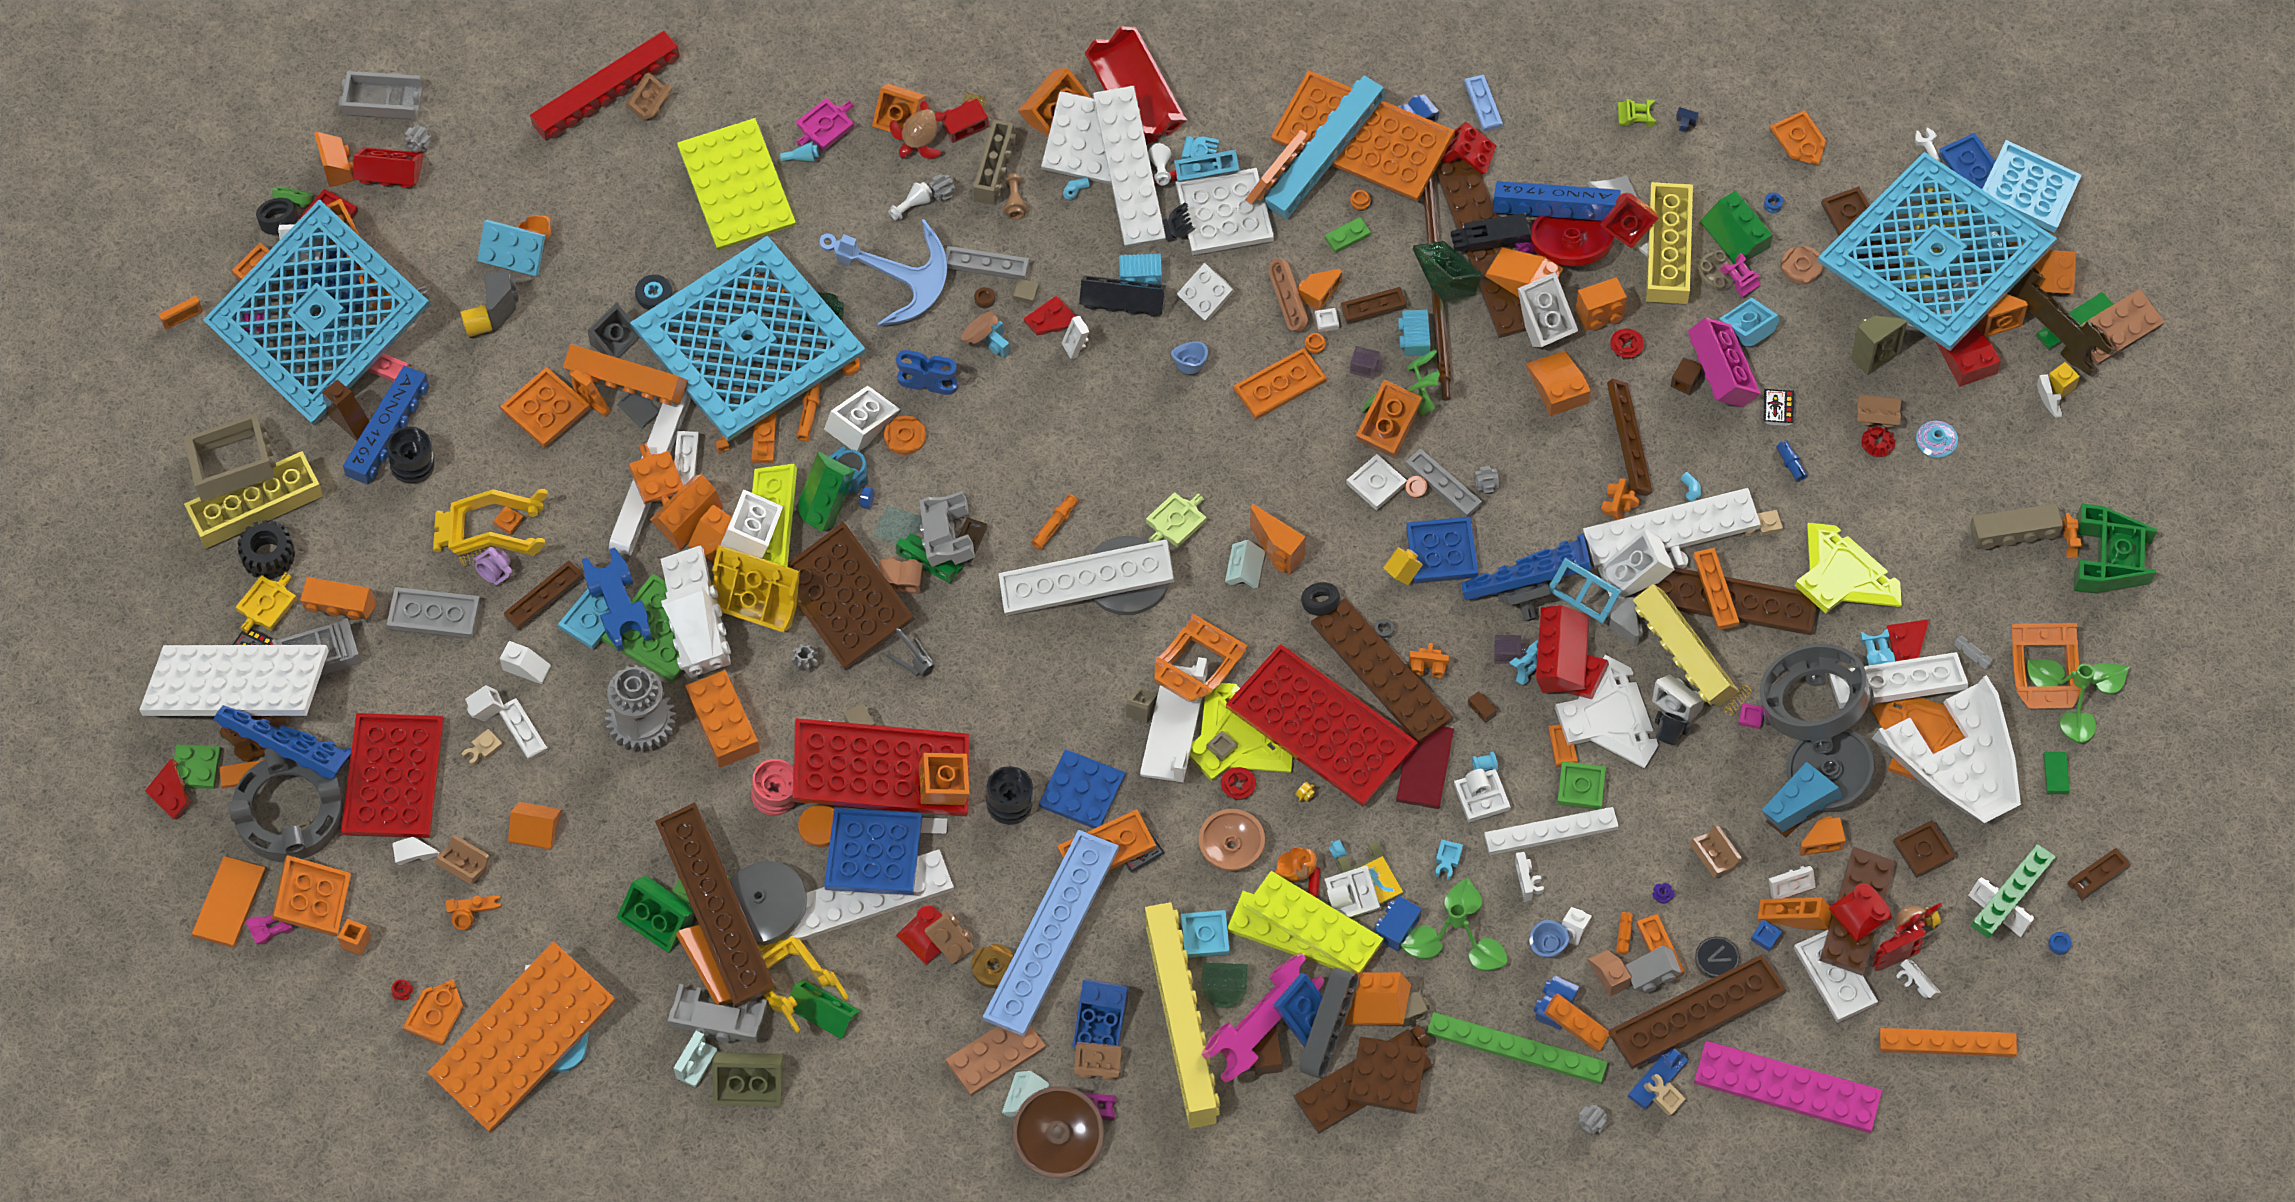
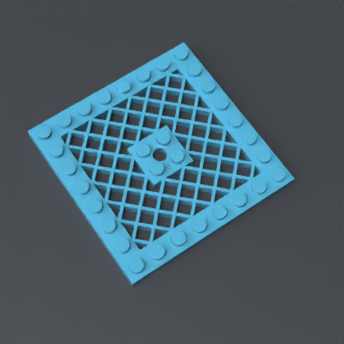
M1924 152L1818 257V263L1951 351L2057 243V238ZM1934 187L1935 192L1924 193L1923 188ZM1951 198V203L1940 204V199ZM1936 199V204L1925 205V200ZM1921 200V205H1910V201ZM1967 209L1968 214H1957L1956 210ZM1952 210L1953 215L1942 216L1941 211ZM1923 212V217L1912 218V213ZM1926 212H1938V216L1927 217ZM1897 214H1908V218L1897 219ZM1973 220H1984V225H1973ZM1969 221V226L1958 227V222ZM1954 222V227L1944 228L1943 223ZM1924 224L1925 229L1914 230L1913 225ZM1898 226H1909L1910 230L1899 231ZM1895 227V232H1884L1883 228ZM1989 231H2000L2001 235L1990 236ZM1975 232H1985L1986 237H1975ZM1970 233L1971 238L1960 239V234ZM1900 238H1911V243H1900ZM1896 239L1897 244L1885 245V240ZM1881 240L1882 245L1871 246L1870 241ZM2017 241L2016 247L2006 246V242ZM1991 243H2002L2003 248H1992ZM1987 244L1988 249L1977 250L1976 245ZM1967 245H1972L1973 250H1967ZM1941 248L1943 251L1940 253H1935L1932 251V249ZM1907 250V255L1902 256L1901 251ZM1898 251V256L1887 257V252ZM1883 252V257L1872 258V253ZM1868 253V258L1857 259V254ZM2004 255V260L1993 261V256ZM1989 256V261L1978 262V257ZM1974 257V262L1963 263V258ZM1914 262L1915 267L1904 268L1903 263ZM1899 263L1900 268L1889 269L1888 264ZM1884 264L1885 269L1881 270L1873 269V265ZM1990 268L1991 273L1980 274V269ZM1964 270H1976L1974 275H1965ZM1949 271H1961V276H1950ZM1931 273V278L1920 279V274ZM1916 274V279L1905 280V275ZM1901 275V280L1890 281V276ZM1981 281H1987V282L1982 286ZM1966 282H1977L1978 287H1967ZM1962 283L1963 288L1952 289L1951 284ZM1947 284L1948 289L1937 290L1936 285ZM1932 285L1933 290L1922 291L1921 286ZM1917 286L1918 291L1907 292L1906 287ZM1969 294H1974V295L1968 300V295H1969ZM1964 295V300L1953 301V296ZM1949 296V301L1938 302V297ZM1934 297L1933 303H1923V298ZM1939 309H1951V314H1940Z
M319 199L203 320L301 414L315 425L328 412L322 392L337 379L350 389L429 307L431 302ZM324 238L323 246L315 247V239ZM329 238L337 245H329ZM329 251H337V258L329 259ZM343 251H345L350 257L343 258ZM315 252H323V260H315ZM309 253V261L301 262V254ZM351 263V270L342 272V264ZM337 264L336 272L328 273V265ZM356 264H359L364 270L356 271ZM314 266H323L322 274H314ZM308 267V275H300V268ZM294 268V276L286 277V269ZM364 276V284L356 285V277ZM370 276L378 283H370ZM350 277V285L342 286V278ZM336 278V286L328 287V279ZM314 280H322V287L317 283L314 284ZM300 281H308V289H300ZM294 282V290L286 291V283ZM280 283V291L271 292L272 284ZM370 289H378V297H370ZM384 289L387 290L391 295L384 296ZM356 290H364V298L355 299ZM350 291V299L341 300V292ZM336 292L335 299L332 298L328 293ZM293 296V304L285 305V297ZM279 297V305L271 306V298ZM265 298V306L257 307V299ZM392 301V309L383 310V302ZM378 302L377 311H369V303ZM355 304H363V312H355ZM342 305H349V313H345L346 310ZM321 307V313L318 316H313V310ZM285 310H289L287 313H288L292 318H285V319H284V317H285ZM279 311V319L270 320L271 312ZM265 312V319L256 321L257 313ZM251 313L250 322H242L243 314ZM369 317H377V325H369ZM355 318H363V326L354 327ZM342 319H349V327L340 328V321ZM298 323H299L306 331H298ZM284 324H292V332H284ZM278 325V333L270 334V326ZM264 326V334L256 335V327ZM250 327V335L243 328ZM354 332H363L362 340H354ZM348 333V341L340 342V334ZM334 334V342L326 343V335ZM298 337H306V345H297ZM312 337L317 341L320 339V343L312 344ZM284 338H292V346H283ZM270 339H278L277 347L269 348ZM264 340L263 347L256 341ZM348 347V355L339 356L340 348ZM334 348L333 356L325 357V349ZM320 349L319 358H311V350ZM297 351H305V359H297ZM283 352H291V360H283ZM269 353H277V361ZM333 362V370L325 371V363ZM319 363V372H311V364ZM297 365H305V373H296ZM283 366H291V373ZM319 377L318 386H310V378ZM297 379H304V386Z
M768 236L630 322L632 329L670 374L688 380L685 388L686 393L727 441L735 438L866 353L863 345ZM755 272L766 273L765 278L755 277ZM770 274H771L775 279H769ZM738 283H749L748 289L738 288ZM753 284L763 285V290H752ZM776 286L778 289L777 292H768L767 287ZM782 287L787 293H781ZM721 293L732 294L731 300L720 299ZM736 295L746 296L745 302L735 301ZM750 297H760V303L750 302ZM765 298L776 299L775 305L764 304ZM780 300L790 301L789 306H779ZM794 301L796 302V304H797L800 308H798V307H793V306H794ZM704 304L715 305L714 311L703 310ZM719 306L729 307L728 313L718 312ZM733 308H744L743 314L733 313ZM753 310H758V315ZM771 311L773 315L772 317H763L762 312ZM777 312L788 313L787 319L776 318ZM792 314L802 315V320H791ZM687 315L697 316V321H686ZM808 316L812 322L806 321V317ZM701 318H712L711 324L701 323ZM716 318L727 319L726 325L715 324ZM765 324H771L770 330L766 327ZM775 325L785 326L784 332L774 331ZM670 326L680 327L679 333L669 332ZM789 327H800L799 333L789 332ZM684 328L695 329L694 335L684 334ZM804 328L815 329L814 335L803 334ZM699 329L709 330V335H698ZM819 330L824 336H818ZM714 331H719V337H713ZM750 334L753 338L746 341L742 339L743 336ZM777 338H783L782 344H777ZM671 339H676L677 345ZM787 339L798 340L797 346L786 345ZM682 340L692 341L691 347L681 346ZM802 341L812 342L811 348L801 347ZM696 343H707L706 349L696 348ZM711 343L721 344V350L710 349ZM816 343H827L826 349L816 348ZM726 346H727L732 352H730V351H725ZM770 350L780 351V356H769ZM683 353L690 354V355H689V360L686 358V356H685ZM784 353H795L794 359L784 358ZM799 353L810 354L809 360L798 359ZM694 354L704 355V360L694 361ZM709 356L719 357L718 363L708 362ZM723 358L734 359L733 365L722 364ZM738 360H739L743 365L748 362V366H739V365H737ZM753 361L763 362L762 368L752 367ZM767 363L778 364L777 370L766 369ZM782 364L793 365L792 371L781 370ZM696 368H702L701 374ZM706 369L716 370V375H705ZM721 370L731 371V376L721 377ZM735 373H746L745 379L735 378ZM750 374L761 375L760 381L749 380ZM765 375L776 376L775 382L764 381ZM708 382L714 383L713 388L709 385ZM718 383L729 384L728 390L717 389ZM733 385L743 386V391H732ZM748 386L758 387V392L748 393ZM720 396L726 397V401L724 402ZM730 398H740V405L729 404Z

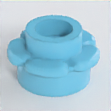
M1340 839L1335 842L1332 840V846L1329 849L1334 859L1347 856V852Z

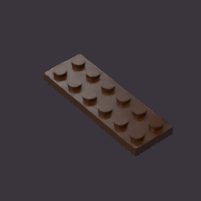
M1859 186L1824 198L1821 201V205L1838 236L1870 206ZM1889 239L1885 240V245L1891 244ZM1881 240L1870 241L1871 246L1882 245ZM1896 251L1887 252V257L1898 256ZM1883 252L1872 253V258L1883 257ZM1868 253L1857 254V259L1868 258ZM1899 263L1888 264L1889 269L1900 268ZM1884 264L1873 265L1874 270L1885 269ZM1898 275L1890 276V281H1897Z
M1853 847L1837 901L1854 891L1857 885L1863 883L1871 885L1880 897L1885 900L1896 861ZM1832 915L1819 961L1862 976L1875 932L1856 943L1836 917Z
M1409 1029L1388 1040L1389 1042L1421 1047ZM1427 1055L1423 1073L1433 1067V1063ZM1356 1059L1294 1095L1295 1101L1318 1134L1367 1106L1348 1102Z

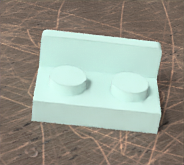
M695 1031L674 1066L676 1079L693 1087L698 1085L713 1060L715 1052H717V1048L706 1043L704 1034Z

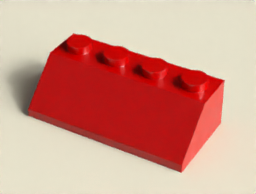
M1563 605L1541 607L1536 680L1542 693L1585 689L1589 615Z

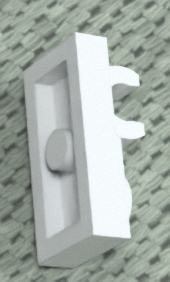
M1080 316L1072 318L1062 341V345L1070 359L1077 358L1080 350L1086 348L1084 343L1089 341L1087 338L1089 333L1088 327Z
M1525 852L1516 853L1515 865L1524 902L1531 901L1533 893L1538 895L1544 891L1543 886H1534L1535 883L1541 882V876H1533L1530 880L1529 872H1532L1530 859H1526Z
M1801 866L1799 870H1789L1787 873L1769 878L1771 897L1773 899H1780L1816 888L1812 867Z
M1906 959L1901 964L1905 970L1900 971L1896 977L1899 979L1904 975L1909 977L1908 982L1904 984L1905 987H1911L1915 982L1919 986L1917 990L1926 999L1928 997L1937 999L1942 994L1912 960Z

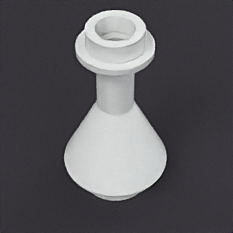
M1157 143L1148 150L1149 160L1157 167L1158 173L1154 176L1155 182L1159 185H1166L1171 179L1170 173L1165 169L1171 157V150L1164 144Z
M924 182L921 184L914 183L907 199L897 207L892 205L889 214L894 220H901L903 218L902 213L910 207L930 203V197L933 195L931 189Z

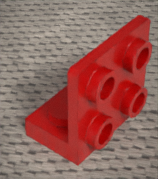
M1464 122L1455 129V135L1445 151L1441 162L1444 164L1450 163L1452 160L1456 161L1460 157L1480 174L1484 175L1487 172L1496 145L1469 123Z

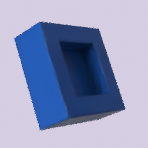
M1763 920L1751 936V941L1770 952L1780 938L1782 931Z

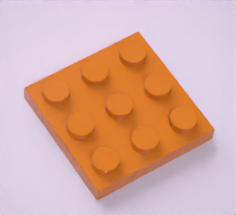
M547 367L500 406L504 414L544 449L591 409L587 401Z
M287 855L284 860L271 919L336 937L339 931L351 873Z

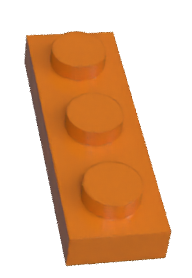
M1658 914L1638 920L1636 925L1648 951L1651 952L1661 946L1671 948L1682 972L1675 977L1684 975V969Z
M1555 994L1544 1012L1545 1015L1596 1052L1601 1050L1609 1036L1607 1029L1559 994Z

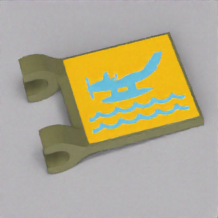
M1375 840L1369 843L1367 848L1372 858L1351 867L1347 857L1343 856L1337 859L1336 865L1341 873L1367 865L1379 904L1382 905L1405 892L1383 856L1378 842Z

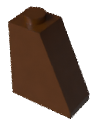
M337 379L322 392L329 418L353 439L358 441L370 421L352 391Z

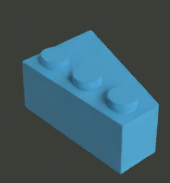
M1806 762L1762 811L1767 820L1784 832L1807 819V816L1815 811H1821L1836 799L1838 801L1843 798V795L1837 785Z

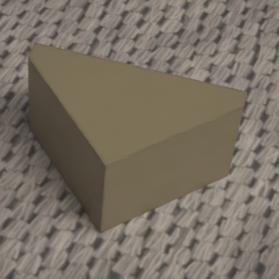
M1137 688L1127 699V717L1147 723L1158 693Z

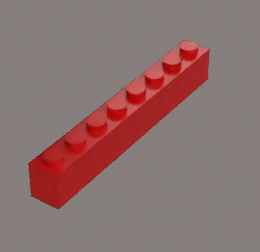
M663 30L530 114L532 126L545 141L558 137L565 129L572 128L579 120L591 116L598 108L607 106L611 100L617 96L624 95L633 86H637L645 74L656 75L663 67L675 63L680 57L678 46Z

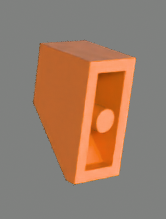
M1336 269L1310 274L1306 280H1302L1298 286L1301 301L1318 311L1321 310L1342 282V270Z
M1828 816L1818 820L1802 841L1799 850L1800 856L1843 850L1846 840L1840 817L1833 818Z

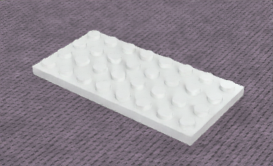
M163 645L141 704L140 712L142 716H215L224 705L248 713L250 716H307L329 650L327 645Z

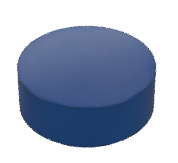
M864 487L861 492L860 505L862 508L871 509L874 500V489Z
M2064 932L2052 934L2048 942L2049 949L2057 955L2068 953L2072 945L2071 938Z

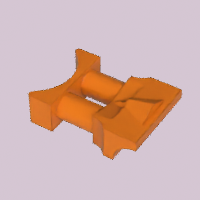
M2066 513L2064 520H2062L2063 535L2067 541L2066 556L2067 558H2078V547L2081 546V539L2077 536L2078 519H2074L2069 513Z

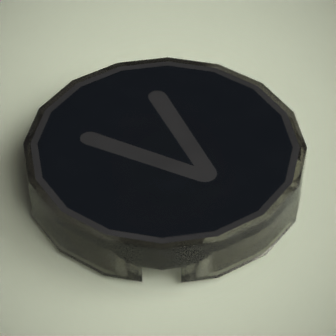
M1715 936L1707 938L1696 949L1695 964L1699 972L1705 977L1715 978L1739 966L1740 955L1738 948L1733 942L1724 937Z

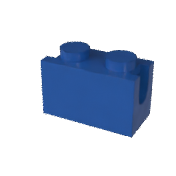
M1398 896L1395 902H1390L1386 909V916L1384 919L1380 918L1374 927V930L1378 933L1377 935L1384 938L1383 944L1397 952L1402 947L1401 945L1406 937H1408L1421 919L1422 908L1401 896Z

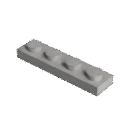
M947 246L945 253L948 269L1014 279H1026L1029 258Z
M1421 448L1405 462L1407 468L1417 476L1423 477L1429 487L1464 517H1469L1482 505V501Z

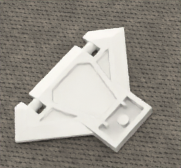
M1605 655L1603 659L1608 660L1609 666L1593 699L1579 696L1578 700L1555 705V711L1562 726L1567 746L1592 741L1645 769L1658 747L1657 739H1649L1648 734L1653 732V728L1637 683H1629L1628 677L1633 676L1632 669ZM1616 680H1620L1621 684L1617 685ZM1639 736L1641 741H1636L1635 737Z

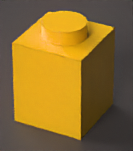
M2066 362L2049 373L2052 392L2054 394H2061V399L2076 389L2080 377Z
M1398 547L1383 568L1396 580L1409 585L1423 564L1417 560L1418 555L1410 549L1405 551Z

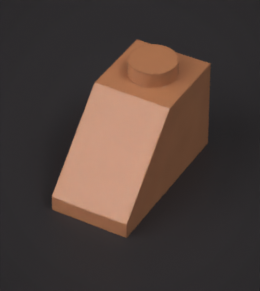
M1609 950L1588 959L1609 997L1630 987V974L1621 959Z

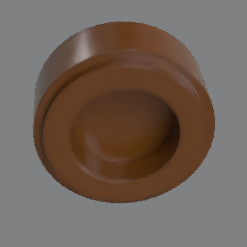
M987 287L978 289L974 294L975 304L980 308L991 307L995 303L994 291Z
M1419 1025L1411 1029L1412 1035L1421 1047L1425 1048L1430 1045L1426 1033Z

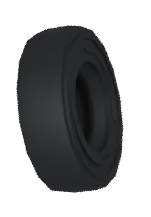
M1318 582L1310 585L1303 591L1301 602L1304 610L1309 614L1315 616L1326 615L1336 610L1340 604V594L1337 587L1333 584ZM1318 596L1329 597L1327 600L1322 602L1313 601V599Z

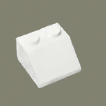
M1669 674L1655 682L1652 702L1664 711L1676 714L1691 722L1703 709L1704 700L1697 691H1692L1686 687L1681 679L1674 678Z

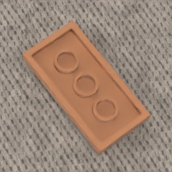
M2138 289L2088 320L2098 326L2115 347L2116 351L2112 355L2164 323L2141 289ZM2095 347L2090 353V358L2098 365L2112 355L2104 353L2101 349Z
M1031 1025L1024 1037L997 1026L945 1060L971 1097L1045 1050L1046 1046Z

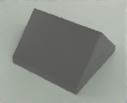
M615 303L587 330L589 342L593 348L600 353L619 358L639 338L638 334L631 327L630 322L632 320L618 303Z

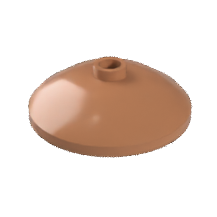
M1225 809L1212 814L1206 819L1200 829L1198 842L1203 857L1211 865L1225 871H1238L1253 865L1260 858L1265 846V834L1259 821L1251 814L1238 809ZM1234 844L1236 847L1231 849L1228 845Z

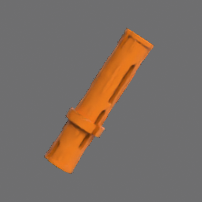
M818 383L807 390L806 396L803 398L804 407L796 438L799 441H809L816 407L820 403L819 394L822 383Z
M1068 494L1061 505L1053 510L1050 519L1031 541L1035 548L1042 550L1059 526L1068 520L1069 514L1079 503V500L1074 495Z

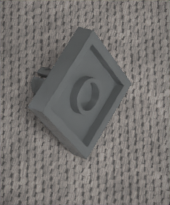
M1543 583L1537 585L1530 584L1520 589L1502 591L1498 594L1500 602L1509 606L1520 603L1523 620H1529L1530 617L1532 619L1536 617L1532 599L1549 595L1550 591L1548 585Z

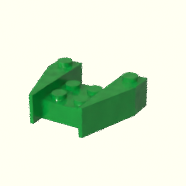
M2082 503L2076 515V519H2078L2077 534L2099 537L2098 562L2079 561L2074 571V591L2101 593L2151 584L2156 574V569L2144 568L2145 543H2152L2157 529L2107 507Z

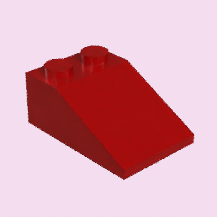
M1975 326L1951 351L1936 342L1959 387L1998 374L2001 360L1992 344Z

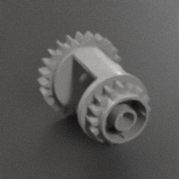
M635 665L630 668L627 666L622 671L619 670L610 681L607 690L610 709L606 710L608 717L605 718V722L607 724V731L611 732V739H616L617 745L623 743L624 750L631 746L632 752H635L637 747H640L643 753L647 746L652 751L653 744L661 747L660 740L667 742L666 734L673 735L672 728L676 727L674 720L677 717L671 698H666L660 679L655 673L646 669V667L642 668Z

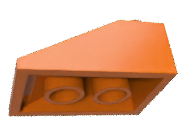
M1502 247L1485 276L1519 297L1518 288L1556 272L1558 277L1563 268L1546 257Z
M2049 250L2034 265L2043 275L2038 285L2045 292L2074 293L2076 251Z
M1565 351L1526 363V367L1550 416L1589 403L1591 390L1582 372Z
M1384 379L1356 434L1357 441L1396 459L1407 437L1422 397Z
M1252 504L1250 507V528L1274 567L1279 572H1286L1291 575L1305 557L1306 537Z

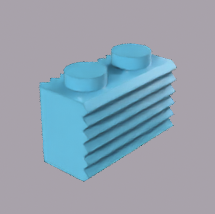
M1129 254L1119 256L1120 280L1162 284L1161 254Z
M1428 310L1402 311V318H1398V329L1403 330V336H1399L1400 348H1404V355L1427 354L1430 352Z

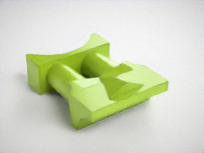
M1630 99L1618 102L1619 126H1629L1634 124V122H1646V127H1654L1656 120L1650 115L1649 110L1653 107L1655 100H1646L1645 104H1636L1635 101ZM1635 112H1645V114H1635Z

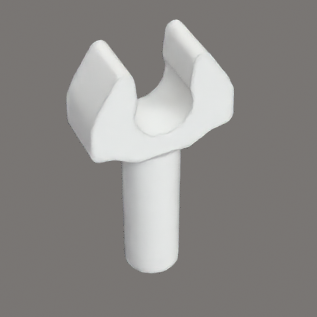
M1927 128L1926 136L1928 138H1922L1920 132L1917 131L1915 137L1916 145L1924 146L1928 154L1940 162L1941 159L1932 144L1936 140L1935 132Z

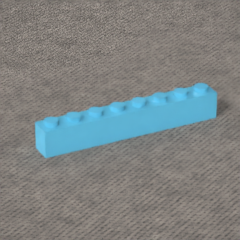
M1365 75L1360 81L1357 80L1353 84L1352 91L1348 96L1345 95L1341 99L1340 106L1336 111H1332L1329 114L1327 122L1323 127L1320 126L1317 129L1315 137L1311 142L1305 144L1303 152L1299 157L1293 159L1287 172L1280 175L1275 187L1268 190L1265 196L1267 208L1288 220L1385 98L1384 87Z

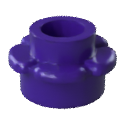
M1659 883L1654 886L1652 895L1657 902L1665 904L1674 898L1675 893L1668 883Z

